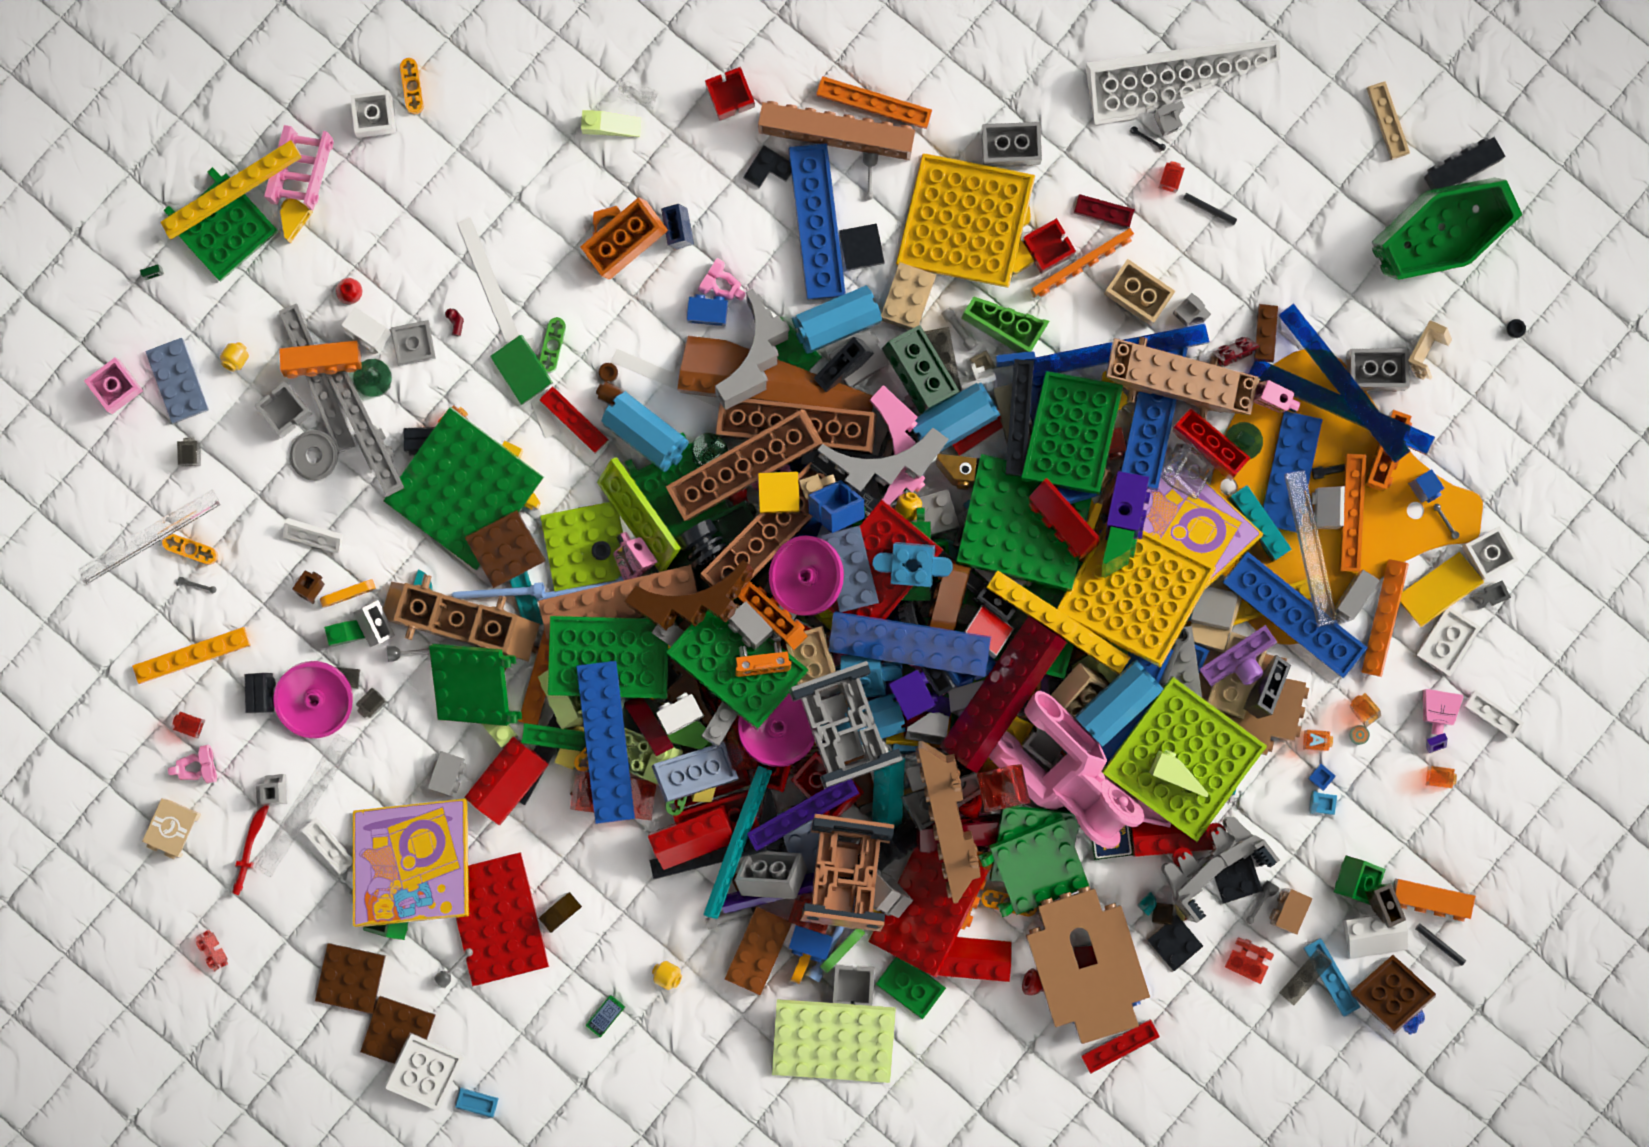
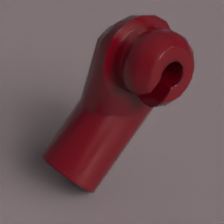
M449 308L446 310L445 316L453 324L452 335L461 336L464 318L458 310Z

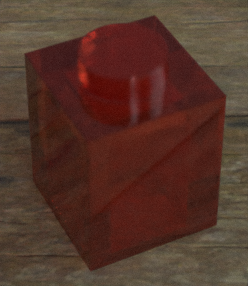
M1166 162L1158 188L1177 193L1185 168L1181 167V164L1178 162Z
M180 711L179 715L176 714L173 719V730L199 738L206 720Z

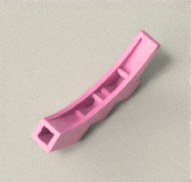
M883 385L870 399V402L884 419L892 438L894 455H897L916 444L905 431L908 430L910 432L918 424L915 422L918 417ZM903 468L892 484L889 485L883 500L891 506L895 499L898 500L900 495L905 494V488L909 492L915 490L918 493L925 485L923 483L925 477L922 475L921 478L915 477L913 479L905 473L906 469Z

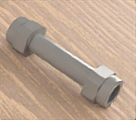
M951 307L941 313L945 321H949L964 341L963 345L968 351L978 345L974 337H970L956 319V313Z
M751 907L720 915L718 919L705 918L708 930L718 927V924L742 916L744 918L751 916L753 912Z

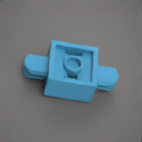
M895 542L893 553L881 552L873 559L875 570L891 573V584L931 587L933 576L946 577L953 569V563L950 559L934 557L935 545Z
M841 655V667H835L836 671L867 661L871 673L860 678L866 697L885 696L886 681L902 678V664L891 661L882 662V660Z

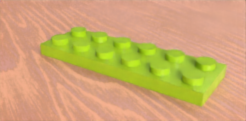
M617 457L613 458L601 474L597 484L635 538L640 537L643 539L657 560L655 566L658 571H666L681 547Z

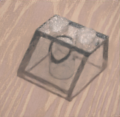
M1177 443L1162 468L1161 478L1170 487L1193 499H1197L1215 467L1193 444Z

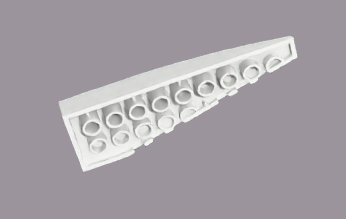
M1271 40L1214 45L1086 63L1087 83L1094 124L1137 118L1139 113L1152 112L1162 105L1171 104L1180 98H1187L1209 89L1215 84L1229 81L1230 78L1244 75L1250 70L1259 69L1281 60L1280 41Z

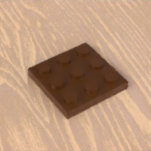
M518 510L465 537L493 588L545 562L544 556Z
M328 943L315 1002L373 1014L386 955Z
M1394 955L1390 956L1351 991V995L1392 1034L1397 1033L1436 998V993Z
M380 995L360 1052L395 1064L409 1033L428 1040L436 1014Z

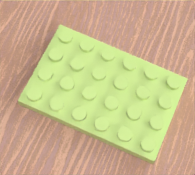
M777 999L772 1075L890 1083L896 1007Z

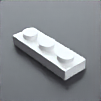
M287 518L284 523L283 537L339 554L343 534Z
M1477 690L1472 692L1464 704L1466 709L1511 739L1516 737L1524 725V722Z
M318 817L314 818L301 830L339 875L353 864V858Z

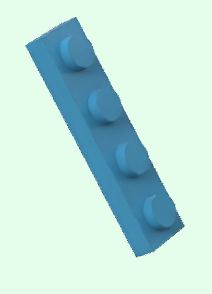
M1319 938L1303 947L1341 1015L1345 1017L1361 1008L1358 1001L1351 995L1350 987L1322 939Z

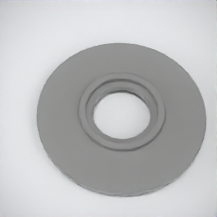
M319 430L306 431L300 434L292 444L290 451L291 464L297 474L304 479L313 481L324 479L333 472L337 465V446L334 440L325 432ZM311 447H318L322 452V458L316 464L310 463L306 457L307 451Z

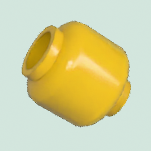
M240 342L228 343L220 355L221 365L232 372L241 370L249 358V354L246 351L247 347Z
M908 492L898 497L895 510L908 521H915L917 519V507H922V501L915 493Z
M669 961L656 964L652 970L654 983L666 990L675 989L682 980L680 968Z

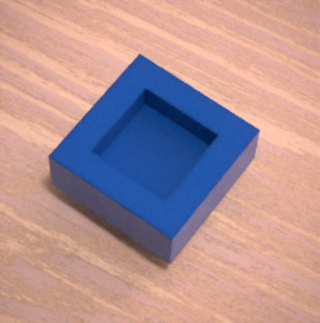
M1320 763L1307 779L1324 791L1336 775Z

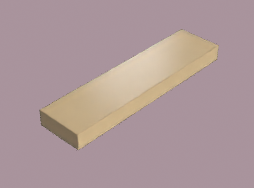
M1386 81L1368 86L1366 89L1390 159L1393 160L1409 155L1410 151Z

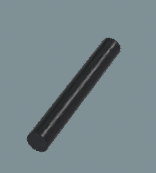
M1187 192L1183 197V200L1232 225H1235L1237 218Z
M1421 923L1416 926L1415 930L1459 965L1463 966L1466 963V959Z

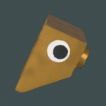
M946 454L937 455L935 465L952 486H957V489L968 490V487L972 488L977 458Z

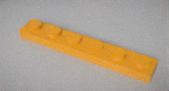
M245 627L132 665L138 684H142L251 645Z

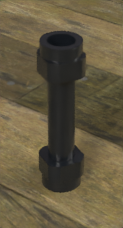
M1345 464L1325 468L1322 466L1312 468L1314 480L1324 478L1325 475L1345 472Z

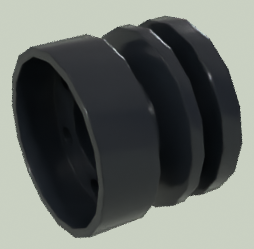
M711 519L693 526L676 540L682 552L693 551L687 557L688 561L695 560L691 564L693 569L709 565L727 547L726 543L720 544L723 540L721 536L712 538L717 532V528Z

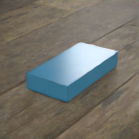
M460 1088L455 1108L493 1118L499 1098Z

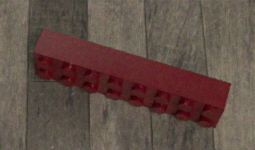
M1029 616L939 747L949 755L954 754L957 761L978 773L1067 642Z

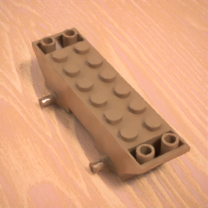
M1139 337V344L1116 338L1113 339L1106 377L1129 390L1126 402L1135 403L1136 392L1154 393L1195 406L1200 409L1199 415L1205 420L1208 411L1251 415L1258 381L1257 376L1217 366L1218 358L1214 356L1210 357L1209 364L1146 347L1148 339L1144 337Z
M424 574L421 585L391 582L383 611L389 622L408 627L405 639L412 640L416 629L479 648L502 649L503 655H514L517 659L529 662L540 624L504 610L506 597L499 596L496 607H488L443 595L429 588L432 576Z
M919 741L918 748H915L917 762L922 763V767H920L922 783L926 782L927 785L924 786L926 802H931V805H929V815L931 821H935L933 825L935 841L939 840L940 842L937 844L939 859H944L942 872L944 879L948 878V882H946L948 898L953 899V903H958L971 881L981 877L977 856L978 849L974 843L972 831L963 832L957 801L963 800L961 780L959 778L960 771L957 768L954 754L946 756L927 743Z

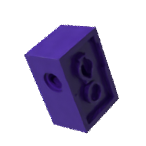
M1118 471L1105 540H1108L1111 527L1134 531V539H1142L1147 510H1144V505L1149 504L1151 494L1147 492L1149 477Z
M918 670L889 684L907 720L935 707V702L938 701L933 690L929 692L926 684L929 682L924 672L919 673Z

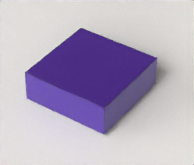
M1445 733L1427 739L1426 748L1428 753L1447 748L1448 738Z

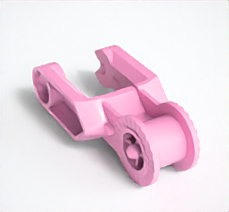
M1042 691L1036 692L1030 698L1024 712L1037 728L1050 735L1067 754L1052 769L1046 772L1023 750L1020 742L1006 731L989 755V758L1037 805L1050 810H1057L1065 806L1076 816L1075 818L1081 829L1092 841L1101 847L1112 849L1119 844L1121 838L1119 831L1125 825L1136 827L1144 820L1141 804L1132 794L1102 773L1107 759L1100 743L1053 697Z

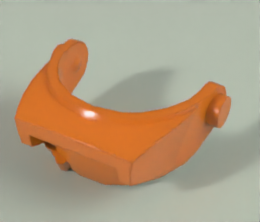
M618 206L594 211L593 224L595 232H592L593 235L597 233V225L602 218L607 216L616 217L621 212Z

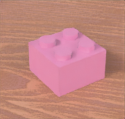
M116 357L84 380L106 411L114 414L143 392L130 372Z

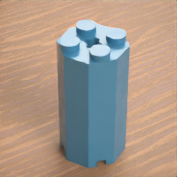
M867 285L791 318L794 327L798 329L796 333L797 339L800 344L803 343L807 354L881 323L882 317L877 303H874V295Z
M982 382L973 384L920 415L915 420L918 424L913 430L920 441L930 429H936L949 439L941 449L943 451L998 419L997 417L1000 416V413Z
M626 391L616 396L613 400L615 405L613 407L609 405L601 419L603 425L660 470L665 472L672 464L677 465L683 457L681 454L688 446L689 441Z
M1135 660L1077 713L1075 718L1104 746L1153 701L1163 688Z
M894 693L868 700L874 724L877 726L881 739L906 731L905 727H901L905 722L898 701L894 702L892 699L895 698ZM849 722L836 726L837 732L851 728Z

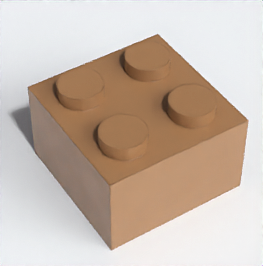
M1285 888L1284 891L1281 890L1277 897L1278 906L1276 909H1272L1269 916L1270 924L1298 935L1313 898L1290 888Z

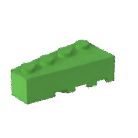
M977 297L972 298L961 317L964 321L1017 353L1032 352L1050 322L1030 314L1017 312L1009 307L998 306L996 303Z

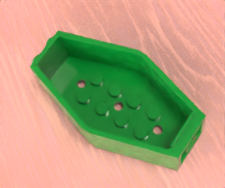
M1493 177L1428 190L1421 194L1372 241V251L1375 257L1380 259L1382 273L1397 280L1465 267L1476 260L1523 214L1506 179ZM1475 205L1479 207V210L1476 213L1473 212V207ZM1441 223L1445 225V228L1442 231H1440L1438 228L1439 224ZM1409 241L1410 247L1406 249L1404 243Z

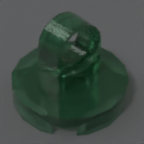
M367 359L361 362L362 369L356 370L353 374L356 389L368 397H380L386 394L391 388L392 382L390 368L378 359Z
M1239 422L1233 425L1225 434L1226 438L1250 457L1249 460L1255 458L1262 449L1263 436L1260 430L1251 423Z
M714 433L701 434L692 442L690 447L693 455L692 460L698 468L729 451L725 441Z

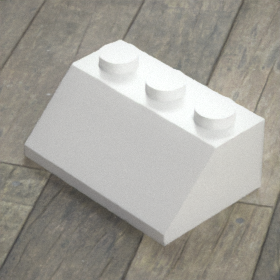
M1376 914L1343 920L1349 959L1408 950V927L1406 920L1390 928Z

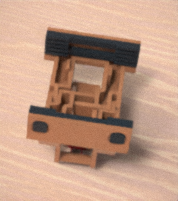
M815 814L812 820L811 832L819 833L812 901L811 904L805 903L802 908L801 921L880 932L884 926L885 914L873 912L880 842L889 843L892 839L894 825ZM838 835L860 838V841L856 844L837 841ZM838 876L847 878L852 877V880L838 878Z

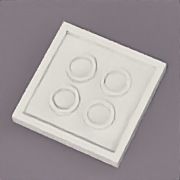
M409 1033L384 1088L439 1111L464 1056Z

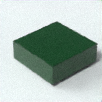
M159 264L140 270L141 276L145 280L164 274L163 268Z

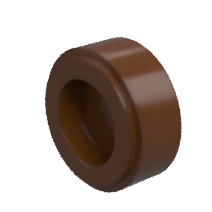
M604 363L599 368V376L604 382L611 383L617 379L618 369L612 363Z

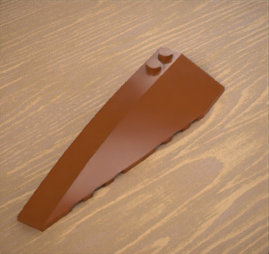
M688 336L677 390L683 394L717 397L715 386L731 376L741 366L748 356L750 349L727 340ZM778 359L777 365L764 371L768 379L766 381V390L748 398L865 412L873 411V405L870 402L873 395L841 383L825 392L814 379L817 374Z

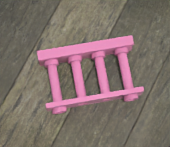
M284 125L278 148L292 140L295 145L298 143L319 147L316 157L301 155L302 158L296 161L313 164L311 175L289 172L288 167L269 178L264 197L271 204L278 205L279 199L282 197L304 200L303 203L310 210H314L315 204L319 200L318 192L329 152L333 148V138L327 131H323L321 139L298 136V133L292 126ZM289 179L309 182L306 193L284 190V181Z

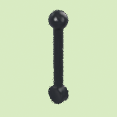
M1133 126L1131 128V134L1139 135L1140 137L1144 138L1150 143L1156 145L1160 151H1164L1166 149L1165 144H1160L1155 140L1151 139L1150 137L1146 136L1145 134L1141 133L1140 131H1138L1137 127Z

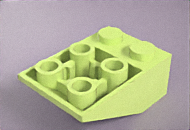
M624 728L629 772L658 784L651 766L655 763L681 756L683 751L674 747L655 756L642 734Z

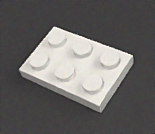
M1449 607L1442 613L1416 656L1450 677L1481 627Z

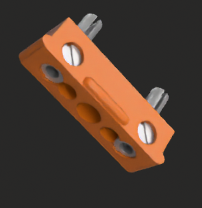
M775 642V653L747 656L746 647L743 646L742 650L741 646L739 647L740 657H736L735 675L742 677L789 671L791 669V661H789L788 651L782 652L780 642Z

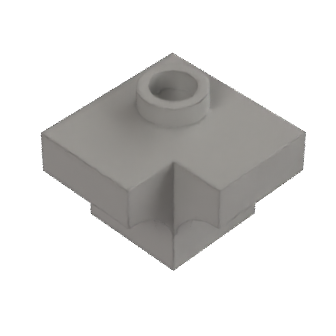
M1183 101L1165 104L1157 108L1154 118L1163 137L1182 128L1180 113L1185 109Z
M1191 293L1173 312V315L1187 327L1194 320L1205 322L1211 316V313L1205 308L1206 305L1203 301Z
M286 774L265 776L264 783L256 786L257 806L288 804Z

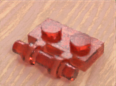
M1238 937L1235 944L1241 946V950L1238 952L1232 949L1224 967L1261 984L1269 966L1262 962L1264 958L1271 961L1274 954L1267 951L1268 948L1259 947L1251 943L1252 941L1247 938L1244 940ZM1248 950L1257 954L1256 960L1246 956Z

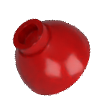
M344 278L338 282L335 292L340 302L351 305L360 300L363 289L356 279Z
M977 795L958 807L959 812L970 819L977 818L982 808L981 795Z
M1034 968L1028 970L1024 975L1022 991L1025 995L1033 996L1043 992L1037 970Z

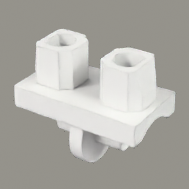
M975 363L971 364L972 370L965 372V377L959 378L963 390L982 382L986 391H991L995 388L996 377L993 369L985 370L984 366L976 368Z

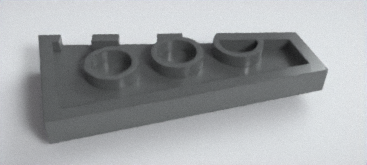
M973 772L959 777L963 800L957 801V806L960 807L986 790L977 773ZM925 789L900 796L919 831L935 822L930 819L929 805H931V802H926Z

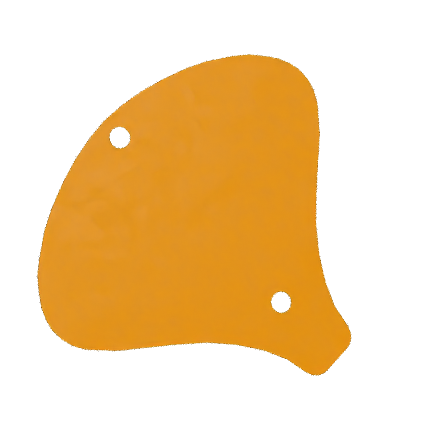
M1316 348L1293 352L1273 364L1260 377L1259 382L1269 380L1294 393L1292 399L1300 402L1297 414L1323 419L1312 468L1320 466L1325 468L1345 464V454L1366 455V481L1386 420L1367 391H1347L1346 364L1333 353ZM1253 402L1251 415H1234L1227 428L1225 437L1250 457L1249 461L1233 478L1237 483V491L1248 485L1263 507L1283 412L1279 413ZM1404 446L1402 452L1399 451L1397 457L1399 463L1396 470L1392 471L1391 477H1393L1390 488H1386L1382 492L1365 486L1360 571L1365 570L1379 580L1385 576L1388 559L1406 562L1438 547L1469 543L1478 538L1481 530L1483 501L1473 491L1455 486L1436 475L1445 488L1440 491L1442 495L1429 503L1427 501L1422 503L1419 501L1408 483L1430 469L1420 462L1406 446ZM1214 467L1211 486L1232 504L1228 499L1232 495H1225L1220 489L1221 482L1228 478L1224 477ZM1311 471L1298 533L1278 529L1292 550L1272 562L1258 540L1247 552L1289 585L1318 575L1325 593L1308 600L1335 621V614L1331 611L1357 572L1339 571L1342 527L1339 529H1314V524H1311V513L1314 512L1315 504L1311 503V496L1317 488L1344 486V472L1325 475L1324 478L1314 480ZM1412 502H1418L1424 508V514L1419 519H1413L1407 513V507ZM1435 504H1440L1441 511L1454 531L1459 533V538L1453 539L1451 537L1449 528L1439 513L1433 509ZM1237 559L1225 572H1223L1222 575L1227 576L1228 573L1235 566V564L1239 561V559ZM1264 615L1247 621L1256 631L1266 625L1278 644H1299Z

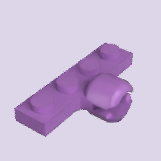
M1265 625L1199 670L1211 687L1231 673H1236L1243 684L1249 685L1263 675V670L1257 663L1256 657L1275 645L1277 641Z

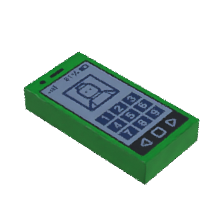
M610 994L585 1026L601 1038L626 1006Z

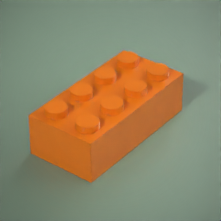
M638 197L580 247L599 274L604 278L612 279L663 236L668 229L648 202Z

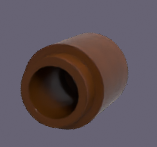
M605 381L604 384H599L595 394L598 395V400L614 406L615 402L613 400L623 392L621 388Z

